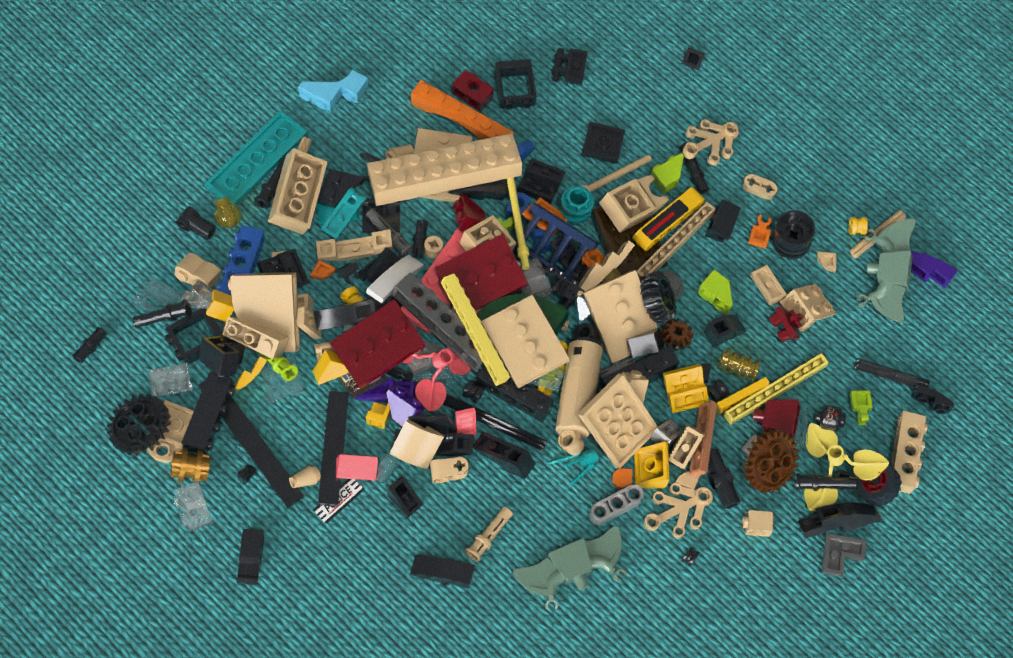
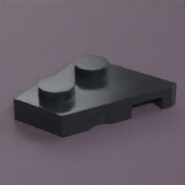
M329 168L317 200L318 204L336 208L351 187L355 189L359 184L362 185L364 183V177Z

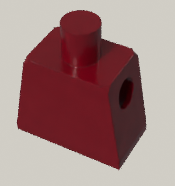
M798 399L768 400L765 410L754 409L753 421L762 422V427L767 433L769 429L774 431L777 429L788 433L789 436L794 438L793 441H795L801 405Z

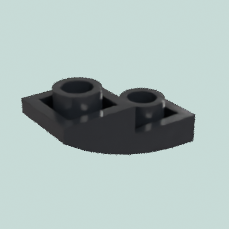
M917 385L912 391L913 399H917L922 403L930 402V410H934L939 414L949 413L954 407V403L949 398L931 388Z

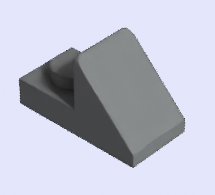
M425 342L426 346L420 350L418 355L431 354L432 352L437 354L442 349L439 344ZM414 357L411 363L406 364L413 376L435 367L432 357L421 359Z

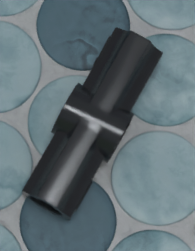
M711 449L708 464L710 485L713 490L717 491L723 508H733L740 504V499L733 485V475L730 469L726 468L719 450Z

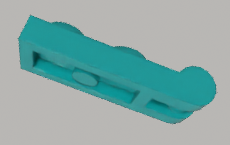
M351 187L321 227V230L335 240H338L360 207L363 206L367 197L363 194L359 195ZM351 198L356 201L354 205L349 203Z

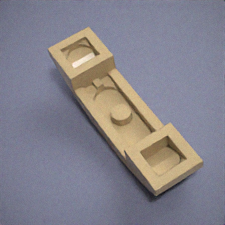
M391 230L372 232V236L338 242L335 239L317 241V258L322 261H343L382 253L385 247L393 248Z

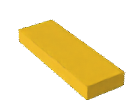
M765 377L719 401L716 406L717 415L726 412L764 389L770 382Z

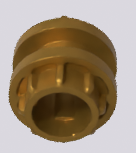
M182 447V451L173 452L170 476L178 478L177 482L183 483L184 477L193 478V484L198 485L199 481L207 480L210 465L209 455L203 454L202 450H197L196 455L187 454L188 448Z

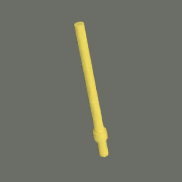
M513 177L507 179L518 242L517 253L521 259L522 269L528 270L530 268L528 260L529 249L525 243Z

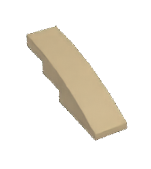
M630 241L624 242L617 253H608L600 265L598 263L592 264L580 281L579 287L587 291L598 285L622 263L635 245ZM578 291L576 297L582 295L583 292H582V291Z

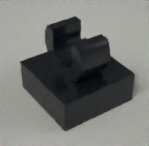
M354 261L336 270L338 277L344 278L347 284H351L349 279L351 274L356 279L360 278L358 272H356L359 266Z

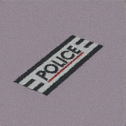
M347 479L340 485L338 507L318 505L313 511L327 524L365 489L355 479Z

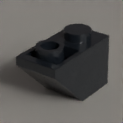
M723 315L707 323L704 333L714 348L745 333L747 330L737 315Z

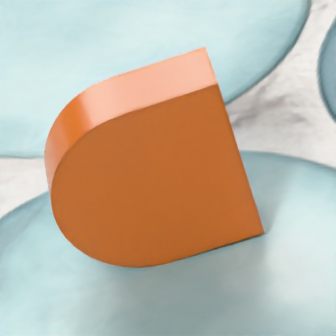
M621 468L616 470L612 476L613 485L618 489H624L632 485V469Z

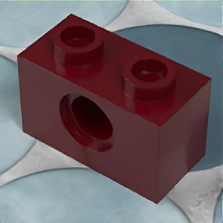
M464 70L452 83L451 93L480 113L493 99L494 89L489 83H484L474 73Z

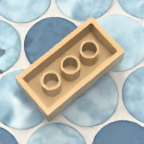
M294 148L286 155L269 214V223L301 235L310 228L327 161Z

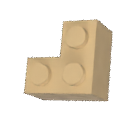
M492 215L464 231L459 244L467 252L504 234L513 251L516 241Z

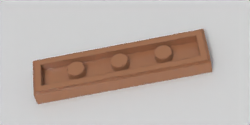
M712 400L700 405L698 409L696 429L702 431L704 436L691 458L689 475L692 477L703 475L708 471L717 403Z

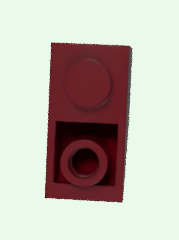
M461 194L459 199L454 202L453 210L455 211L459 231L464 232L486 219L484 210L465 194Z

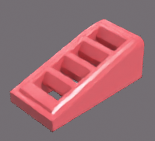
M475 408L455 412L454 427L457 431L456 433L476 435Z

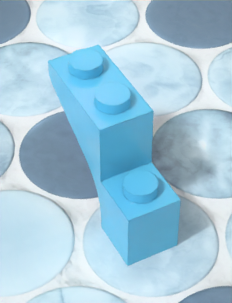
M352 70L346 78L338 82H301L298 86L299 96L307 102L310 101L316 104L320 109H326L331 112L341 96L348 101L358 103L368 88V78Z

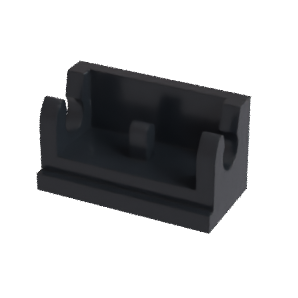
M723 199L716 206L705 237L723 243L724 239L729 240L741 207Z

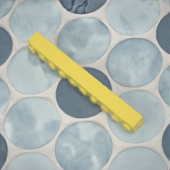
M455 274L444 277L441 284L495 385L507 382L510 378L509 372L505 369L503 361L499 358L497 350L493 347L492 340L489 339L486 329L483 328L481 320L477 317L475 309L471 306L464 288L459 283V279Z
M822 353L727 410L724 418L731 426L752 413L754 409L765 405L768 400L775 399L824 369L829 362Z

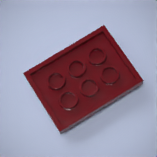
M504 234L435 267L441 281L444 277L455 274L475 311L496 299L508 296L528 286Z
M395 299L330 342V345L360 389H363L426 346Z

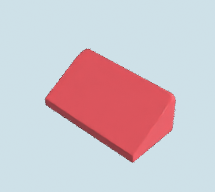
M340 454L336 458V478L375 481L378 457Z

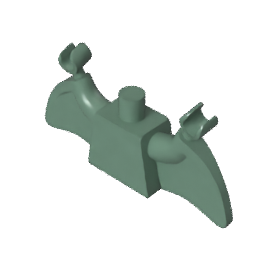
M915 219L896 222L885 228L878 236L873 229H868L867 232L873 235L872 238L864 235V239L868 242L875 240V243L882 247L883 253L880 254L879 263L868 262L867 273L877 274L879 286L875 291L869 293L868 296L859 294L856 301L861 299L864 302L859 303L858 307L863 308L868 301H872V304L879 313L899 323L904 322L902 302L906 290H909L913 259L912 252L910 251V238L916 225Z
M612 527L597 539L584 541L582 538L548 553L547 558L537 565L514 569L513 575L527 590L536 595L548 597L545 603L546 610H548V603L551 601L555 604L554 609H557L558 604L554 597L556 596L558 585L562 582L565 585L575 582L579 591L588 588L590 585L586 576L591 574L592 569L602 568L608 573L611 572L613 580L620 582L622 580L618 578L617 573L619 572L623 576H627V573L623 569L617 570L614 568L619 559L622 546L619 527Z

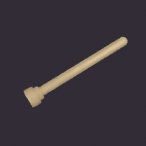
M646 155L590 185L582 184L580 186L592 192L645 165L652 160V157Z

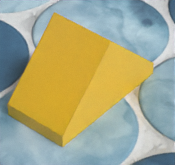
M329 350L323 352L312 371L318 385L349 373L338 355Z

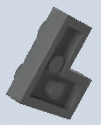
M827 533L824 543L822 574L842 577L845 558L864 561L866 540Z

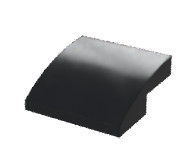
M532 158L518 185L517 192L524 193L537 200L541 197L549 204H552L566 171Z
M295 248L257 263L260 273L296 272L297 289L309 284Z

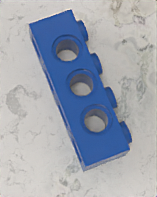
M242 225L240 232H236V244L230 250V261L224 267L223 275L225 276L223 281H220L218 284V291L231 295V290L228 288L230 276L254 273L265 241L264 230ZM245 246H249V247H250V248L247 249V250L242 249V248L245 247ZM238 263H245L243 266H237Z

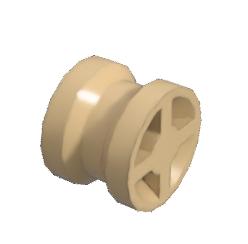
M430 236L425 240L424 253L428 258L436 259L443 249V242L437 236Z

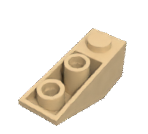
M230 316L222 335L272 359L283 355L289 338L273 329Z

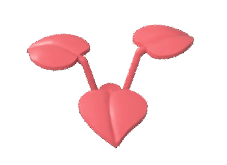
M449 347L440 350L437 354L432 352L431 354L418 355L419 350L402 362L409 364L413 361L414 357L416 359L433 358L432 362L437 371L431 381L423 379L415 388L416 398L430 412L439 409L446 398L444 384L435 382L442 369L448 365L449 370L456 375H465L472 369Z

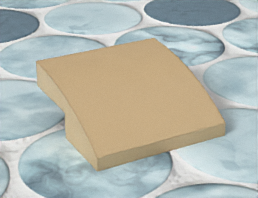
M407 419L389 454L409 464L427 469L444 435L428 426L423 428Z

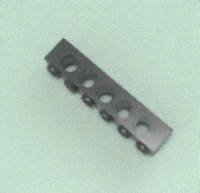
M411 272L394 287L391 295L469 367L477 372L484 363L477 349L470 347V345L474 346L459 316L450 309L447 303L441 301L433 290L428 289L417 276H414Z

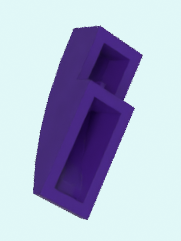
M911 251L913 256L911 272L924 282L930 277L945 288L958 272L954 267L935 257Z

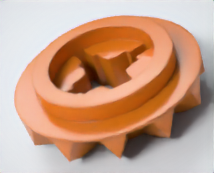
M596 248V250L590 249L586 251L581 261L583 265L589 268L594 263L600 265L605 257Z

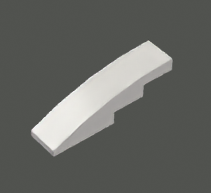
M407 255L378 277L367 288L366 293L380 303H383L391 295L394 287L411 272L415 276L423 268L424 264Z

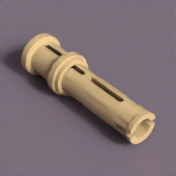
M503 507L485 531L475 537V541L470 548L465 549L466 555L473 561L479 562L481 560L480 556L486 549L491 547V541L510 517L513 516V513L508 508Z

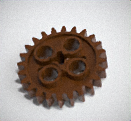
M769 429L768 433L763 431V437L757 435V442H751L753 447L747 448L750 453L744 456L748 461L743 464V466L747 467L743 473L748 475L746 480L750 482L749 485L764 493H774V489L780 491V485L786 487L785 481L791 482L790 475H795L793 468L798 467L795 461L799 459V457L795 456L799 450L795 448L797 443L793 442L794 438L783 431Z

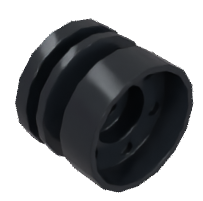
M788 211L778 218L772 242L775 251L780 256L787 259H798L808 253L815 234V224L812 218L801 211Z

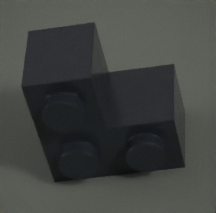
M224 335L203 337L198 359L206 367L214 371L216 375L226 377L236 374L238 364H242L245 345Z

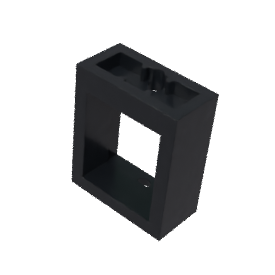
M531 59L495 62L494 72L499 107L512 109L514 107L528 108L535 106L537 95ZM526 75L529 95L504 97L501 77Z
M207 306L165 328L167 335L164 337L169 346H174L176 358L179 362L183 361L185 366L198 360L201 345L185 352L175 334L203 320L213 336H223V332L216 320L206 315Z

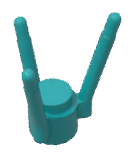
M589 448L587 450L583 449L577 455H567L548 461L547 464H556L576 458L563 465L568 467L580 462L583 467L586 466L570 482L571 485H574L588 471L595 468L594 463L598 462L599 459L595 450Z

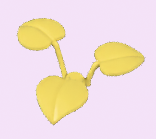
M810 423L807 429L805 441L808 452L814 457H822L825 453L828 455L830 463L828 477H832L833 467L841 465L844 460L854 466V474L862 480L877 478L889 465V461L884 456L871 450L855 452L853 462L848 458V455H844L843 448L838 445V437L834 431L821 429L820 426L814 423ZM805 489L804 498L808 509L815 511V508L835 504L838 498L837 489H819L817 491Z

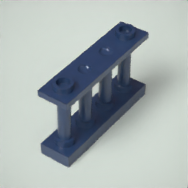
M532 203L529 210L533 212V217L524 230L525 243L539 220L542 221L544 219L548 221L549 227L535 250L528 247L529 255L544 265L563 272L567 278L576 280L577 278L572 274L586 251L590 249L596 250L599 243L539 204ZM560 229L565 232L563 234L564 238L551 259L548 260L541 253L554 231ZM513 238L516 241L514 249L517 250L518 242L516 238ZM576 239L580 242V248L567 269L564 270L556 264L570 241Z

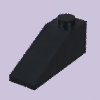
M484 431L473 445V449L509 473L525 479L535 466V462L527 450Z

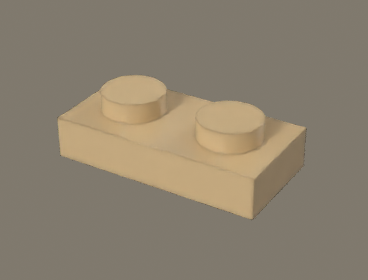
M767 265L751 272L750 277L770 306L787 296Z
M306 307L297 308V326L314 340L322 339V330H317L314 314Z

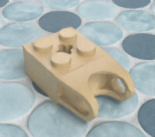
M653 175L637 180L634 179L608 192L599 202L619 233L646 220L669 201L667 196L657 197L651 193L649 185L655 180Z

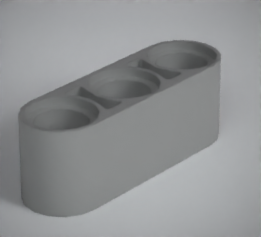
M630 485L595 503L590 511V521L595 525H602L637 507L643 498V489L638 485ZM635 493L638 499H632L629 494ZM612 502L620 503L621 507H613ZM597 510L602 511L604 516L598 517L594 512Z

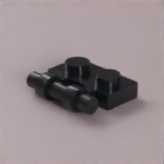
M558 48L557 53L554 55L555 66L552 68V80L558 82L560 76H565L566 83L582 85L588 51L570 48L569 54H564V49ZM563 62L568 63L567 68L562 67Z

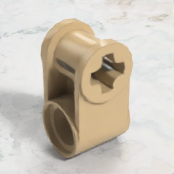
M463 457L432 460L430 462L432 482L444 483L464 479L468 474L467 460ZM458 465H461L462 471H458Z

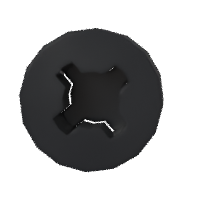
M720 379L716 380L714 385L707 387L709 399L716 403L721 401L722 397H727L730 394L728 387Z
M471 380L463 392V397L471 398L472 402L477 404L486 387L483 385L479 386L476 384V381Z

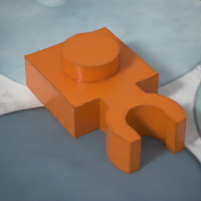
M759 215L756 221L757 225L752 227L748 244L766 249L771 230L767 228L770 226L772 219L769 218L764 223L761 221L762 215Z

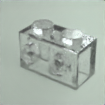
M188 363L148 370L153 396H164L193 390Z
M198 481L175 489L177 496L173 497L177 509H182L183 514L180 515L183 527L188 526L191 532L213 523Z

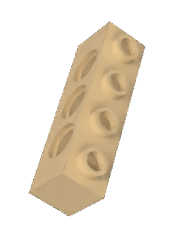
M903 411L898 417L891 466L901 476L900 492L910 494L919 485L920 478L917 477V473L922 466L920 453L923 452L925 447V441L922 440L923 435L927 432L928 424L925 423L926 416ZM908 432L914 434L915 438L910 437ZM905 450H909L912 456L908 455ZM902 468L908 469L909 474L905 473Z

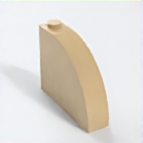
M296 272L242 273L230 276L228 288L231 290L232 303L237 318L273 329L288 336L284 352H297L300 350V331L296 324L298 308Z

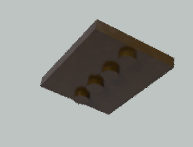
M602 207L592 210V216L606 254L611 252L617 253L621 245L627 241L635 245L622 263L613 271L615 277L632 270L637 271L661 247L659 241L645 252L632 239L634 234L651 220V217L619 233ZM666 262L661 268L667 267L668 262Z

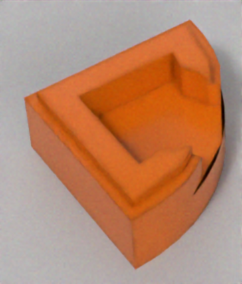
M319 260L311 272L310 278L316 280L326 279L335 273L336 268Z

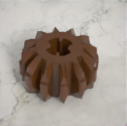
M679 318L676 319V322L671 319L668 324H664L661 331L664 343H668L670 347L673 346L675 351L679 347L684 350L686 345L689 346L692 342L691 339L694 334L691 332L692 326H686L687 320L681 323Z

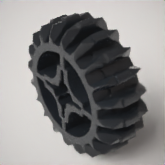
M659 271L643 276L640 294L642 295L646 313L657 323H664L673 319L676 315L677 306L675 294L668 278Z

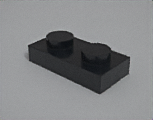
M385 247L364 278L372 284L401 258L391 249Z

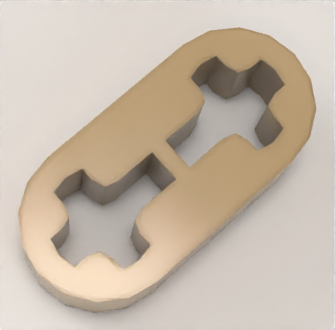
M749 174L743 181L745 191L763 199L770 200L777 193V185L760 176ZM750 181L754 182L753 186L749 185ZM767 188L771 189L770 193L766 192Z

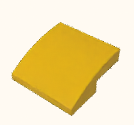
M700 364L663 373L667 398L672 413L696 408L709 402L707 386L704 384L703 371Z

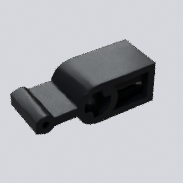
M243 529L237 584L258 585L265 538L263 530Z

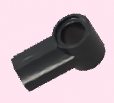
M189 206L185 208L176 220V224L181 229L187 232L192 231L205 240L211 239L216 230V225L202 218L195 209Z

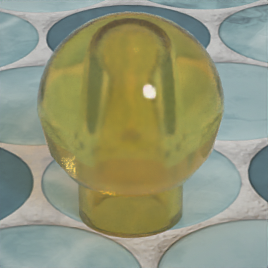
M229 197L215 201L217 207L215 211L216 222L221 227L227 229L237 226L241 220L240 209L231 203Z

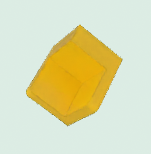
M214 289L212 292V302L206 310V315L227 322L228 317L234 312L232 296Z
M389 401L387 406L374 402L371 411L368 410L366 424L385 430L391 414Z

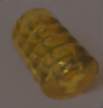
M727 348L722 354L717 369L723 365V372L730 368V374L733 375L737 371V377L739 378L744 373L745 380L751 376L753 383L760 365L759 359L752 363L751 356L745 360L744 353L737 357L736 350L730 354V348Z

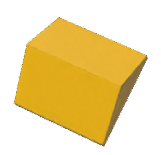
M664 441L640 448L634 454L635 485L649 489L666 488L669 482L668 442Z

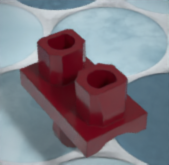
M781 306L775 308L777 312L771 315L769 319L774 327L783 323L785 328L777 332L780 340L786 342L791 339L795 341L800 339L793 324H795L797 329L802 327L800 323L804 318L802 313L795 314L794 310L789 311L791 317H789L785 308L782 309Z

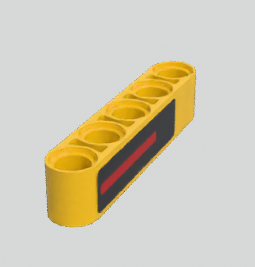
M693 187L689 188L640 228L632 239L645 252L648 251L694 213L706 199Z

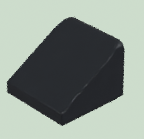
M688 47L682 64L699 70L705 53Z

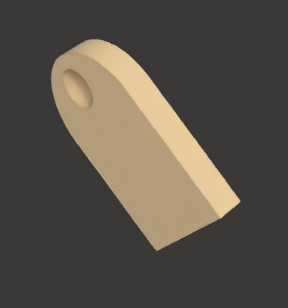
M165 400L164 404L169 409L168 413L171 415L168 419L171 425L166 426L169 432L163 433L165 439H159L160 445L154 444L153 451L149 448L147 449L155 460L170 463L172 462L173 452L182 451L183 446L181 442L194 411ZM161 447L168 449L167 454L164 456L157 454L158 449Z

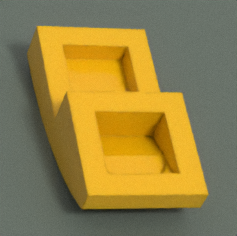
M259 357L250 373L244 370L235 385V391L237 392L250 383L261 371L267 360Z

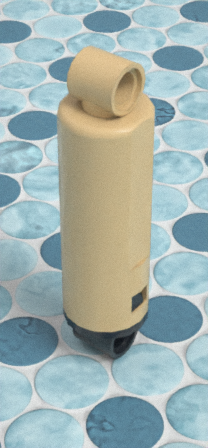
M589 323L580 324L575 330L576 337L569 341L567 355L570 362L565 365L555 430L560 434L558 443L570 455L579 454L584 447L582 439L590 435V431L578 413L596 396L603 353V344L600 342L599 333Z

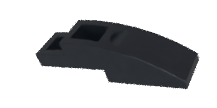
M391 296L383 303L370 298L313 311L317 330L361 322L391 302Z
M838 503L815 508L816 515L798 520V526L804 538H808L840 527L844 532L881 521L882 518L873 505L866 503Z

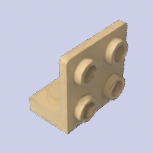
M816 284L793 289L780 301L789 316V311L794 310L795 314L802 313L804 318L800 321L802 327L798 328L800 332L806 331L817 320L832 317L836 314L831 303L827 301L822 290Z

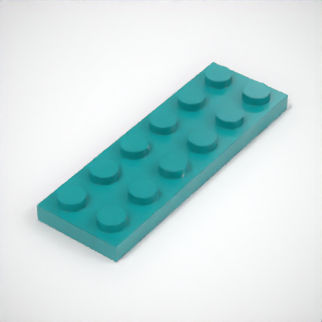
M280 110L205 183V187L233 209L280 163L282 157H286L301 142V139L308 135V131Z

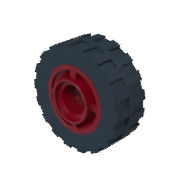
M889 464L873 480H862L857 477V493L870 505H887V503H891L898 496V492L901 490V476Z

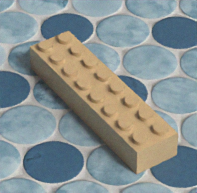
M513 133L370 162L367 163V169L376 206L522 176V161Z

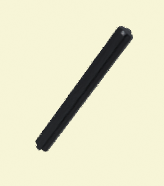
M446 393L443 405L456 411L475 408L477 421L536 449L544 450L547 444L545 439Z

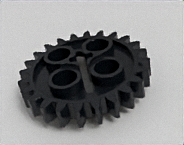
M140 394L138 399L133 395L130 402L125 399L124 406L118 404L119 411L113 410L115 417H109L112 422L107 425L110 429L107 432L110 436L109 440L121 453L126 452L129 456L132 453L138 456L140 451L146 454L147 448L153 451V445L159 446L158 440L165 439L163 433L169 432L166 426L171 425V422L168 420L171 417L168 413L169 409L156 396L151 397L149 394L146 397ZM129 415H133L136 418V420L146 428L149 434L146 435L129 418Z

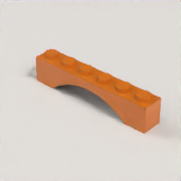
M422 80L419 81L411 92V104L426 113L438 114L459 123L480 140L511 133L514 136V132Z

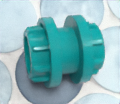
M572 186L566 189L562 194L560 212L563 217L571 223L585 222L591 216L594 205L592 193L582 186Z

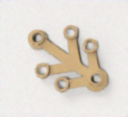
M704 119L699 124V129L694 126L688 127L686 131L688 138L693 139L697 136L705 140L697 144L688 142L683 148L684 157L687 159L695 158L699 151L712 145L708 163L715 166L720 160V140L725 138V147L721 151V156L729 159L733 154V139L739 134L738 126L733 122H728L722 126ZM709 129H711V130L717 131V132H719V133L714 134V133H710V132H707V131H708Z
M679 483L671 484L669 488L670 494L673 496L682 494L691 497L687 501L664 495L660 491L655 492L652 497L655 504L665 503L674 507L659 515H647L644 520L645 528L649 531H655L659 528L660 523L679 514L677 525L674 527L672 534L675 538L680 539L685 534L684 527L689 508L696 505L694 517L691 518L689 525L693 530H698L702 525L701 518L704 507L708 506L713 500V494L708 488L699 487L693 490L683 487ZM672 487H677L679 491L674 492ZM699 495H704L706 499L701 500ZM655 496H661L662 500H656ZM653 521L655 526H650L648 522ZM692 521H698L699 525H693ZM680 529L682 534L678 535L675 530Z

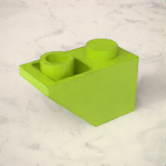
M682 153L677 156L673 155L662 165L657 164L652 168L651 175L655 178L653 184L662 195L678 185L684 157Z
M713 270L700 285L698 293L702 299L712 303L719 312L728 315L733 306L730 283L728 279L716 270Z

